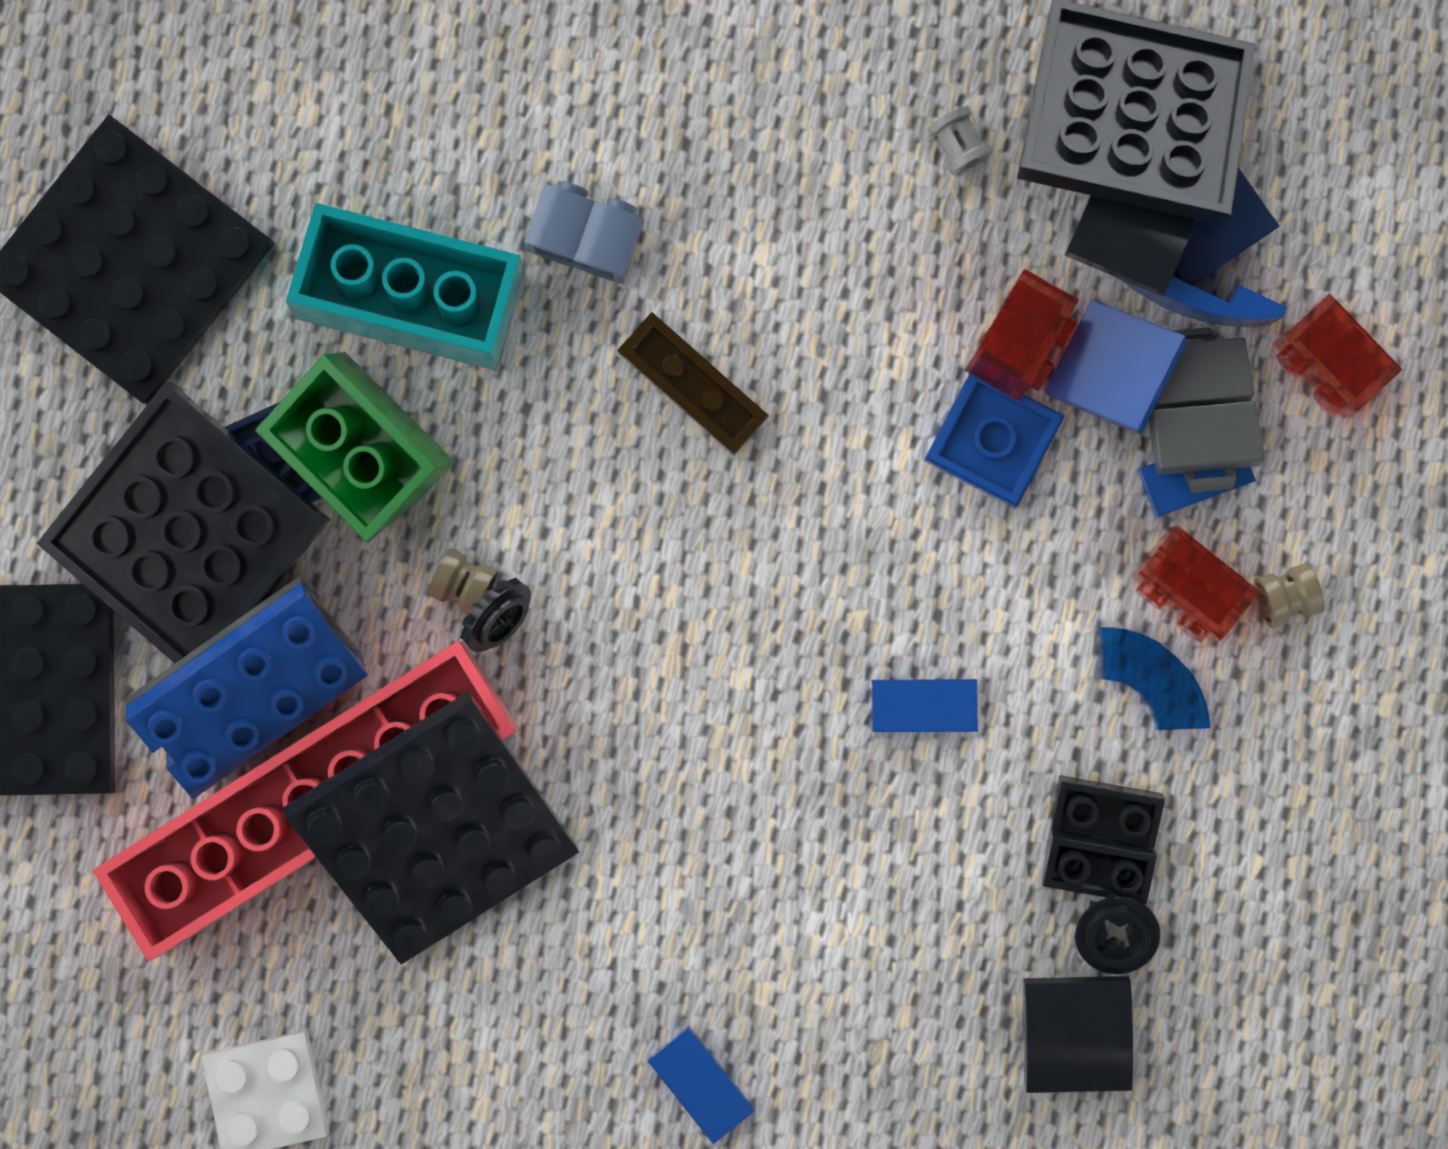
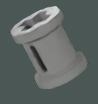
M969 106L961 107L944 115L927 129L931 137L939 139L951 161L948 169L952 175L968 170L993 153L990 145H983L969 119L972 114ZM955 132H958L966 145L965 150L960 147L954 136Z

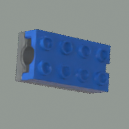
M298 576L126 698V722L153 753L161 747L166 751V769L189 796L195 799L363 680L368 674L360 651L303 579Z

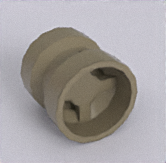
M450 548L440 562L427 594L441 602L451 600L459 604L461 612L469 615L473 610L472 604L478 602L483 597L485 590H492L498 576V571L485 564L475 566L467 562L464 554Z
M1308 563L1291 567L1286 577L1269 574L1256 578L1254 581L1255 595L1262 616L1270 628L1288 623L1291 616L1296 615L1297 612L1305 617H1309L1324 611L1323 592L1316 573Z

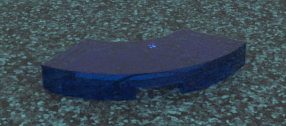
M1099 627L1101 679L1120 682L1137 692L1151 711L1155 730L1210 728L1208 708L1202 690L1189 668H1186L1172 652L1164 647L1163 644L1144 634L1121 628Z

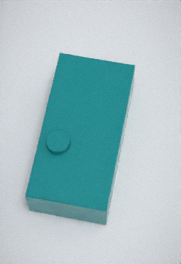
M315 202L286 303L294 318L300 321L496 371L521 285L523 268L521 257L518 254Z

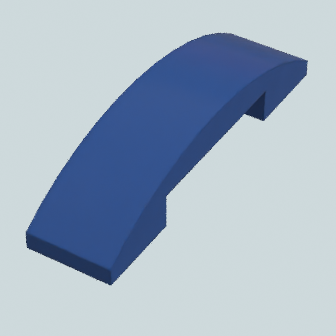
M1174 276L1163 297L1122 280L1131 289L1165 309L1188 318L1216 325L1234 327L1271 325L1282 318L1287 307L1241 285L1229 292L1224 301Z

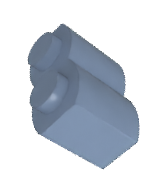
M559 181L557 187L544 184L524 241L525 250L551 261L624 284L644 227V218L636 215L637 208L615 198H608L606 204L595 202L586 198L588 194L586 189L570 182Z

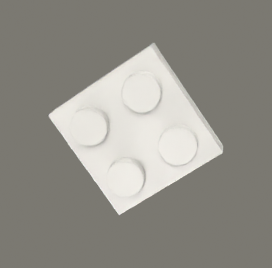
M308 1030L210 1051L201 1055L220 1149H274L327 1137L330 1133Z

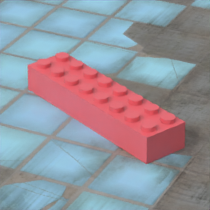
M457 641L92 870L148 962L164 955L316 859V856L286 820L283 810L284 806L467 691L474 697L503 740L520 731L517 723L464 641Z

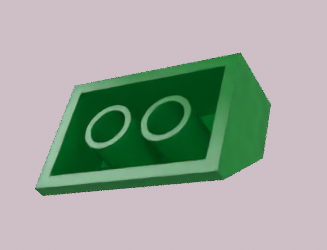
M346 352L323 354L255 430L366 542L371 541L419 501L455 463Z

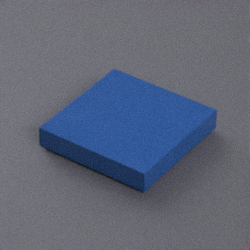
M1091 299L1045 392L1055 400L1141 435L1188 340L1184 335Z
M972 368L923 461L1016 509L1065 415Z

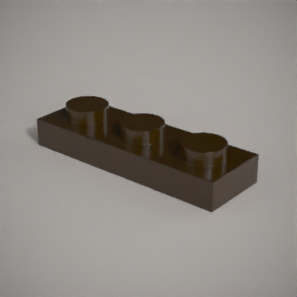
M653 312L646 317L617 350L620 356L733 456L739 452L769 418L765 411Z

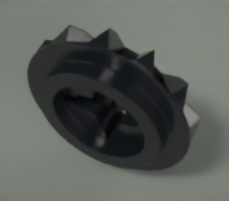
M513 578L508 581L501 580L497 582L491 591L485 590L483 597L478 602L472 604L473 610L463 619L462 625L464 628L460 638L474 652H483L504 643L517 631L528 613L531 600L529 587L519 579Z
M1111 892L1107 898L1098 902L1090 900L1087 910L1082 916H1077L1074 937L1081 957L1091 967L1104 973L1125 974L1143 967L1152 959L1158 949L1161 935L1158 920L1151 906L1147 907L1139 902L1134 895L1129 898L1118 897ZM1108 920L1118 927L1128 924L1125 931L1129 946L1115 936L1108 940L1105 939L1108 936L1105 921Z

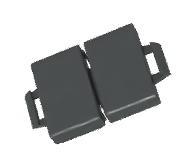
M1210 327L1171 330L1184 335L1186 339L1204 338V341L1187 343L1149 418L1156 474L1183 473L1191 493L1233 489L1236 480V468L1259 467L1265 459L1256 402L1251 401L1254 396V388L1246 339L1215 340L1213 337L1214 333ZM1225 470L1226 476L1195 479V472Z

